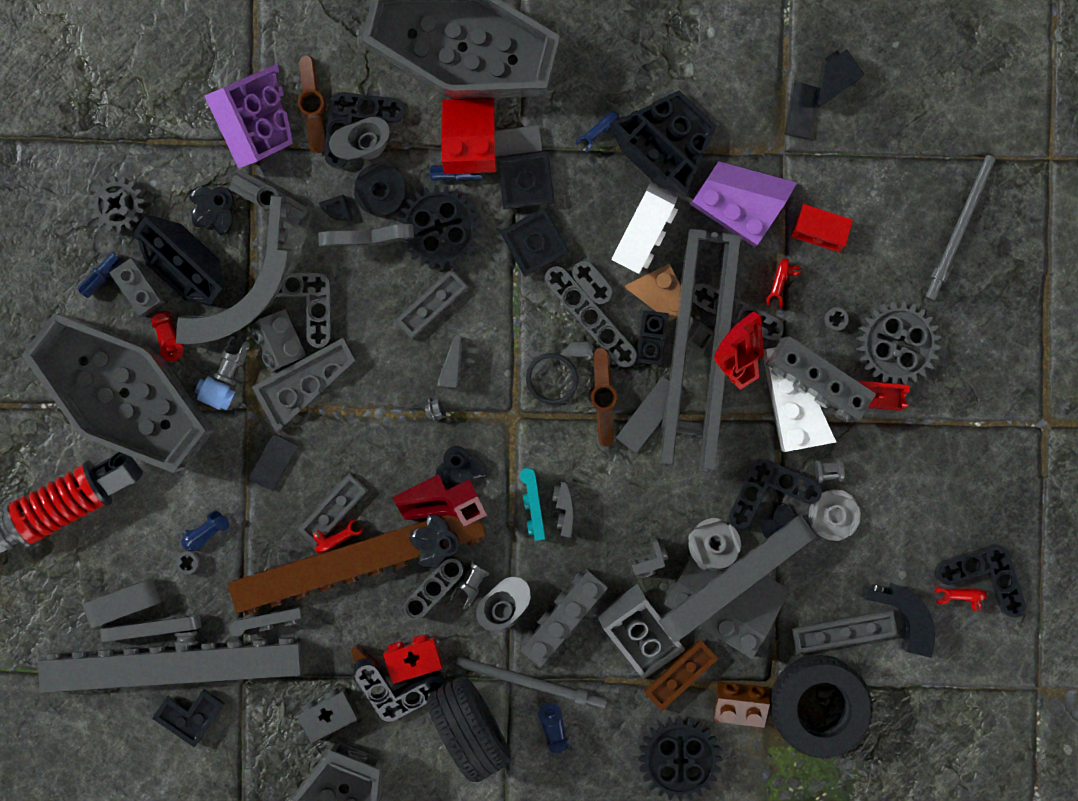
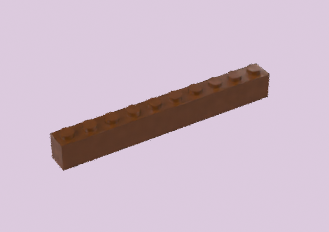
M440 516L447 522L449 531L454 532L458 536L460 544L467 542V546L482 542L481 537L486 536L482 519L463 527L461 521L454 516ZM427 520L328 550L322 554L312 555L232 580L227 585L236 613L244 611L245 615L260 611L259 606L268 603L270 608L285 603L284 598L294 596V600L309 596L308 591L318 588L319 592L334 588L333 583L342 580L344 584L352 583L359 580L358 575L368 573L370 577L383 573L384 567L392 565L393 569L408 565L407 560L417 557L419 560L421 551L412 545L409 535L416 529L427 527ZM444 539L442 542L444 548L447 549L449 547L447 539Z

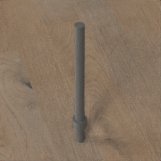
M986 155L938 268L935 267L931 278L933 280L925 296L929 300L935 301L942 283L947 281L950 274L948 269L996 160L993 156Z
M458 657L456 667L574 700V703L579 705L589 704L605 709L607 699L588 694L587 690L580 688L577 690L462 657Z

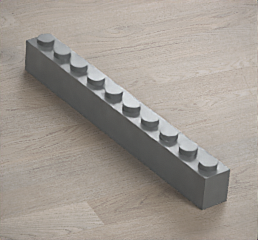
M294 637L279 638V642L269 643V639H255L253 644H243L242 640L228 641L226 646H217V642L202 643L201 647L191 648V645L175 646L176 649H165V645L149 647L150 651H140L139 647L124 648V652L114 653V649L98 650V654L89 655L87 650L74 651L72 656H62V652L47 653L45 658L38 661L40 693L300 676L303 673L302 641H295Z

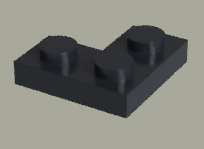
M205 689L201 691L190 709L168 695L152 719L195 748L225 703Z

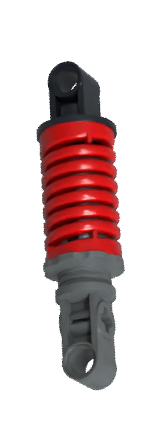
M118 452L96 466L87 460L82 465L76 467L73 473L67 472L64 477H58L55 482H48L46 487H39L38 492L31 491L29 497L22 496L13 502L6 503L4 507L5 514L0 516V553L15 548L16 544L20 542L26 547H31L45 536L51 535L53 531L60 530L62 526H68L71 521H77L80 517H85L89 512H94L105 505L112 504L111 494L137 482L143 474L142 469L133 457Z

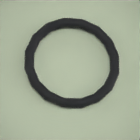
M542 354L532 360L527 368L526 383L528 390L534 398L542 403L551 405L564 403L573 396L578 387L579 377L576 367L568 358L561 354ZM548 358L559 359L566 363L573 375V385L568 394L554 400L539 395L533 388L531 381L532 370L536 364Z

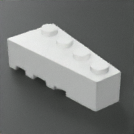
M776 347L763 349V359L780 450L787 452L835 443L836 440L821 407L814 401L815 397L808 392L804 394L796 390L792 386L793 382L787 378L783 380L772 374V368L767 366L766 363Z

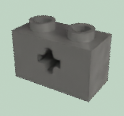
M130 258L109 272L139 316L147 317L167 303L138 260Z
M336 687L324 694L325 698L317 703L313 699L300 706L302 710L297 714V718L310 743L358 719L360 714L346 688L339 691ZM324 708L326 711L332 710L333 713L330 718L328 715H322Z

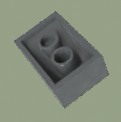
M638 584L596 612L604 631L643 679L685 651L681 642L677 641L674 643L659 623V620L662 618L661 614Z

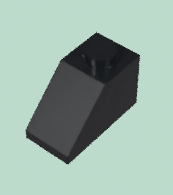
M847 49L842 53L836 50L825 58L827 63L821 69L815 104L817 108L826 104L865 75Z

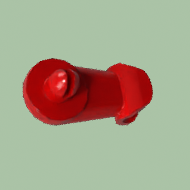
M788 258L782 259L778 265L771 294L766 299L768 307H771L772 300L779 299V308H783L781 295L785 282L788 281V276H797L801 273L794 271L801 270V268L790 265V259Z
M169 311L158 312L151 318L152 328L156 329L160 354L167 361H177L182 357L184 347L183 344L176 343L177 332L172 324V314Z
M354 518L345 530L328 538L321 531L317 530L316 532L320 538L315 533H313V538L319 545L314 550L322 554L352 536L359 535L363 529L361 528L358 532L351 530V524L356 521Z
M941 586L934 588L936 593L944 592V596L936 600L937 604H946L949 600L971 601V607L975 612H977L976 605L978 611H980L982 608L981 600L987 598L985 590L979 588L945 589Z

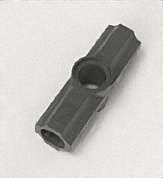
M242 170L235 174L229 190L270 212V205H264V195L268 192H272L274 195H284ZM286 196V202L290 204V211L285 221L298 228L305 219L309 208Z

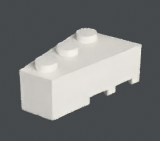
M650 182L611 260L638 274L642 267L648 269L654 257L650 253L654 244L660 246L666 232L662 231L665 223L671 224L678 209L674 208L678 195Z

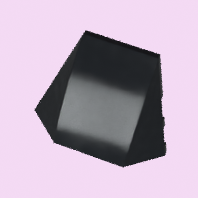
M680 90L609 124L622 153L658 187L682 196L687 195L703 154L706 152L716 129V125Z

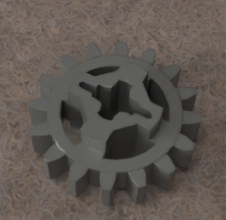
M111 176L110 183L105 179H101L103 186L100 188L94 185L93 188L97 193L96 195H89V198L94 200V204L88 205V209L95 210L91 218L94 220L100 219L98 226L103 228L107 225V231L113 232L116 227L119 233H123L124 226L132 230V222L141 223L138 215L146 213L145 210L141 209V205L147 202L139 198L144 193L143 190H134L137 183L131 181L127 185L128 178L123 176L119 182L116 176ZM113 188H122L114 193L109 192V190ZM132 198L134 203L133 210L131 209L130 200ZM102 200H103V202H104V209H103V210L101 209V201H102ZM115 200H118L119 204L122 205L120 209L115 208L116 206L113 204ZM118 216L126 217V219L122 221H112L113 219L115 220Z

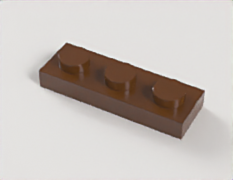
M699 639L644 690V693L663 711L718 660V657Z

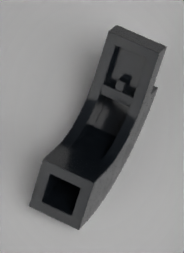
M891 582L888 592H886L887 587L872 584L871 588L863 586L861 597L866 600L894 606L901 612L905 621V633L901 649L908 653L932 658L936 635L932 616L922 600L911 591Z

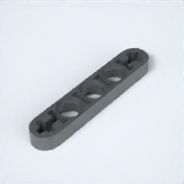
M562 267L550 268L545 275V283L595 341L602 348L609 351L610 358L618 366H631L637 357L633 346ZM552 272L555 274L561 272L563 274L561 281L565 285L568 281L572 284V286L565 289L562 295L557 292L562 289L558 283L553 285L550 283L552 279L550 274ZM575 290L580 293L581 301L577 305H570L566 301V294L569 291ZM594 310L598 314L597 322L591 325L585 323L583 320L584 312ZM604 329H611L615 334V340L610 344H605L600 339V334ZM619 339L624 343L620 345V348L623 351L628 349L631 351L629 355L630 362L625 360L620 362L618 360L620 353L616 349L613 353L609 350V348L617 344Z

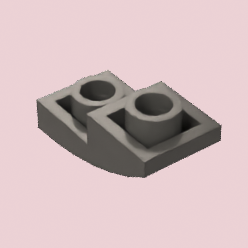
M561 481L560 486H555L552 501H556V508L564 509L565 513H559L556 528L561 529V536L571 538L573 525L572 500L567 483Z

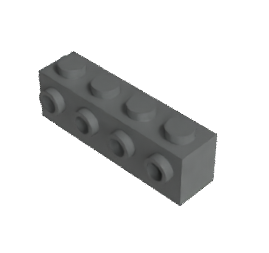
M790 336L780 340L766 363L767 366L772 368V374L783 380L787 378L793 382L792 386L799 392L804 394L810 393L815 397L814 401L824 408L831 407L837 411L835 415L845 422L860 421L876 395Z
M588 568L584 572L579 571L571 580L573 584L567 592L563 590L554 600L556 604L550 612L546 610L537 621L539 623L538 627L533 632L529 630L520 641L522 643L521 652L540 668L608 589L607 584Z

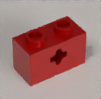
M422 634L412 638L413 642L403 644V641L388 645V649L384 651L383 656L392 684L442 669L443 663L435 636L428 637V634ZM411 651L414 655L419 654L416 663H413L412 659H406Z

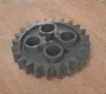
M894 301L890 302L889 310L882 304L880 305L881 313L871 310L873 319L865 317L863 320L867 327L858 328V330L864 333L863 336L856 337L857 341L862 342V346L856 348V351L864 352L859 361L867 360L868 363L864 369L869 370L873 368V378L881 374L882 383H885L889 377L891 384H897L899 378L902 385H907L908 377L912 382H917L916 374L918 373L920 376L925 377L926 372L924 368H934L929 361L939 359L933 353L934 350L941 349V346L935 344V341L939 340L941 336L933 334L938 325H929L933 317L924 318L925 309L915 312L916 304H911L907 309L906 301H902L899 308H897ZM889 319L895 321L897 325L896 331L893 334L889 333L885 327ZM913 329L918 330L921 335L917 343L912 342L910 339V332ZM880 333L890 339L901 338V343L916 347L920 352L915 353L905 347L896 349L897 345L895 343L882 340L877 337V334ZM880 343L887 347V354L883 358L879 357L876 353V347ZM904 353L909 354L911 357V363L908 367L902 366L900 362V357Z

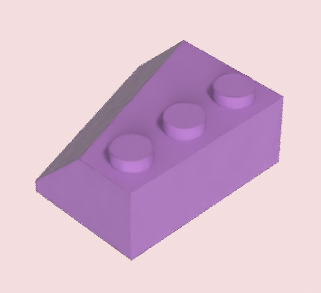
M278 64L205 95L238 168L257 162L293 144L288 116L282 108L281 97L284 96L282 86H278L277 82Z
M718 161L690 205L734 235H740V239L754 248L759 244L787 202L797 183Z

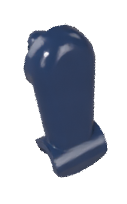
M610 112L584 136H580L575 144L578 145L581 140H586L589 144L585 150L587 153L591 148L592 142L603 132L605 133L609 128L611 129L609 124L615 121L619 114L617 112Z
M218 510L212 511L207 516L208 521L194 530H185L186 534L182 533V547L187 551L200 549L219 530H227L230 526L229 521Z
M546 703L539 710V719L548 739L547 745L550 752L560 753L569 747L568 739L565 737L562 713L556 704Z

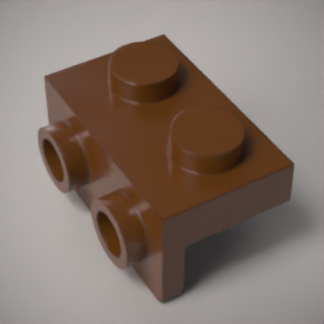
M719 681L717 683V698L713 722L764 728L770 706L769 689L758 685Z

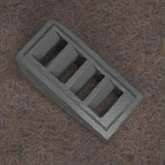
M455 335L437 386L458 388L460 383L462 336Z

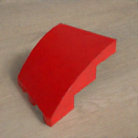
M752 312L735 325L722 340L714 356L716 364L739 390L759 378L758 360L764 357L761 315Z

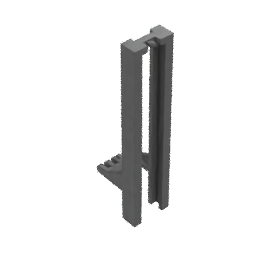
M689 229L686 237L668 398L660 432L663 433L660 466L673 468L677 433L690 437L696 435L698 438L703 436L699 472L712 473L715 470L725 373L716 364L714 356L720 343L730 332L741 236L725 233L718 235L716 232L707 234V231ZM704 240L725 244L705 420L703 423L680 421L679 412L699 241Z

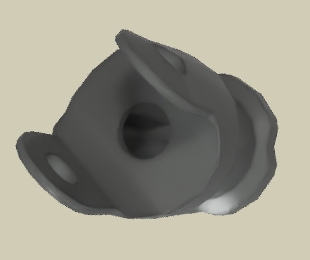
M234 336L228 339L221 356L223 358L218 372L214 373L213 376L232 385L236 383L234 380L239 366L243 365L250 348V343L244 342L240 352L234 354L233 347L236 341Z
M472 560L469 563L470 568L464 578L459 579L450 596V600H454L459 591L463 589L468 594V599L463 607L464 610L470 607L479 593L478 588L483 579L491 573L488 569Z

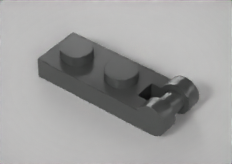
M303 605L238 618L230 624L229 631L233 636H241L251 628L258 627V631H265L274 628L273 624L283 622L284 626L299 623L298 619L305 615Z

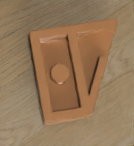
M670 264L625 285L627 291L631 292L654 311L669 313L668 322L677 318L681 286Z

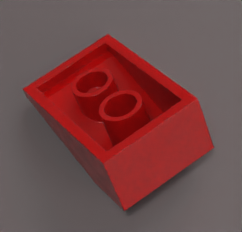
M494 98L442 101L441 147L444 174L496 172Z

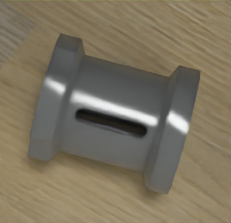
M837 459L836 462L821 463L820 460L815 461L816 482L818 484L826 480L844 482L843 460Z

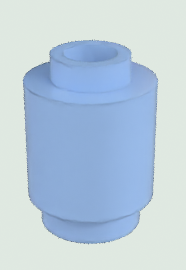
M209 376L206 380L200 379L194 393L198 394L197 400L218 410L221 408L227 410L235 395V391L231 390L230 386Z

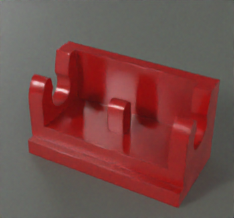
M803 204L800 212H798L791 238L840 253L846 245L853 219Z
M858 381L876 394L868 408L903 411V408H907L908 403L905 402L906 394L910 391V385Z

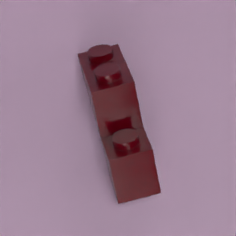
M438 474L392 497L404 520L427 518L428 515H451L458 518L463 527L487 516L470 479L447 490Z

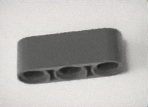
M455 556L447 557L420 584L404 604V611L407 617L415 620L421 619L460 579L464 571L461 559ZM447 563H456L459 567V572L456 575L447 574L445 571ZM429 582H438L441 585V591L438 594L430 593L427 589ZM419 600L423 604V610L418 613L413 612L409 606L410 602Z
M153 578L85 602L82 606L90 628H94L161 602Z

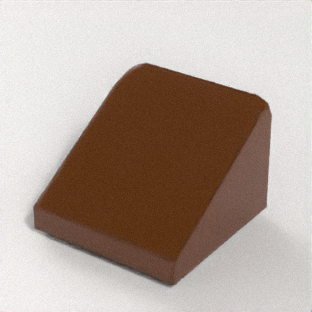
M355 644L352 647L351 652L354 663L360 659L369 658L379 666V663L359 644Z

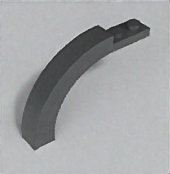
M271 196L265 261L259 278L252 289L240 302L220 313L201 316L183 315L178 317L176 343H205L226 337L257 319L276 298L286 279L293 250L282 248L283 244H286L288 231L284 228L285 218H288L290 204L286 202V196Z

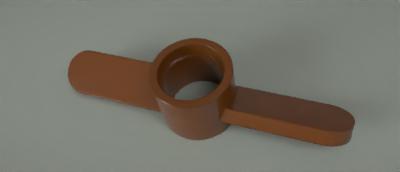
M304 55L299 61L303 92L298 98V107L306 116L310 149L312 152L319 154L325 150L326 143L322 118L326 110V102L318 90L315 60L311 56ZM316 95L321 100L320 108L312 113L305 111L303 108L304 100L308 96Z
M599 348L594 352L595 388L592 390L590 398L592 404L597 408L598 441L602 446H611L614 442L613 407L617 402V393L611 386L609 351L605 348ZM600 388H608L613 394L612 403L606 407L597 405L594 399L596 391Z

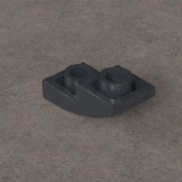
M643 310L636 363L662 365L669 313Z

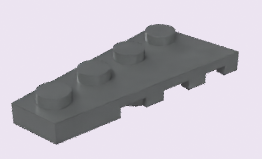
M344 338L252 386L276 433L356 361Z

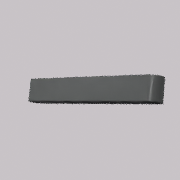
M801 515L797 516L659 620V623L674 643L679 641L812 541L816 535Z

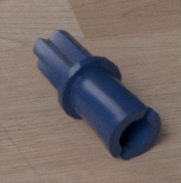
M432 165L430 167V178L433 181L456 180V183H458V180H481L482 178L481 173L444 174L443 165Z
M111 252L97 268H92L93 272L78 286V291L84 297L89 298L104 282H109L108 278L111 276L109 272L123 264V262Z

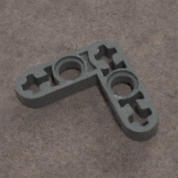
M399 224L375 230L319 232V246L386 245L413 239L414 227L413 224Z
M287 273L281 288L282 293H278L276 297H306L307 341L316 348L326 347L331 341V282L329 278L321 273ZM304 277H308V283H315L317 278H321V281L326 283V286L321 288V292H317V289L314 287H307L308 293H304ZM290 278H297L300 282V288L296 292H289L286 288V282ZM321 303L326 307V314L322 318L313 316L312 308L315 304ZM312 321L319 323L326 321V327L321 325V333L326 334V339H322L321 344H317V340L312 339V335L317 334V325L312 326Z

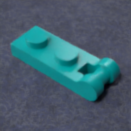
M526 467L521 470L520 479L527 486L528 494L523 495L525 510L530 509L531 520H527L529 535H534L535 541L545 540L536 475L532 468Z

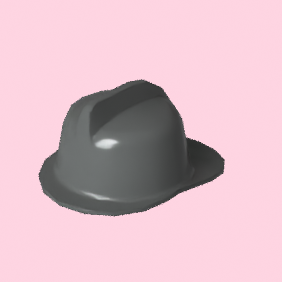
M369 117L336 130L329 140L330 150L341 159L362 158L364 160H371L377 158L384 151L386 142L389 139V125L381 118Z
M513 576L505 578L496 585L478 604L476 616L479 624L484 629L493 632L512 627L529 606L531 589L528 583L522 578Z

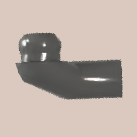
M571 342L560 354L570 361L574 357H584L586 360H591L594 358L596 350L589 342ZM559 360L564 366L567 365L563 361Z

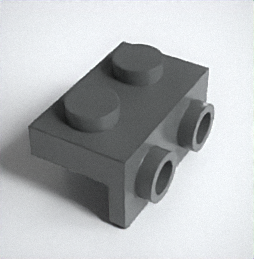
M286 309L261 318L251 325L252 338L259 345L262 351V360L271 372L306 357Z
M655 537L649 538L654 553L629 560L635 576L640 575L641 578L656 574V569L665 567L664 560L668 559L667 552L662 541L658 542Z

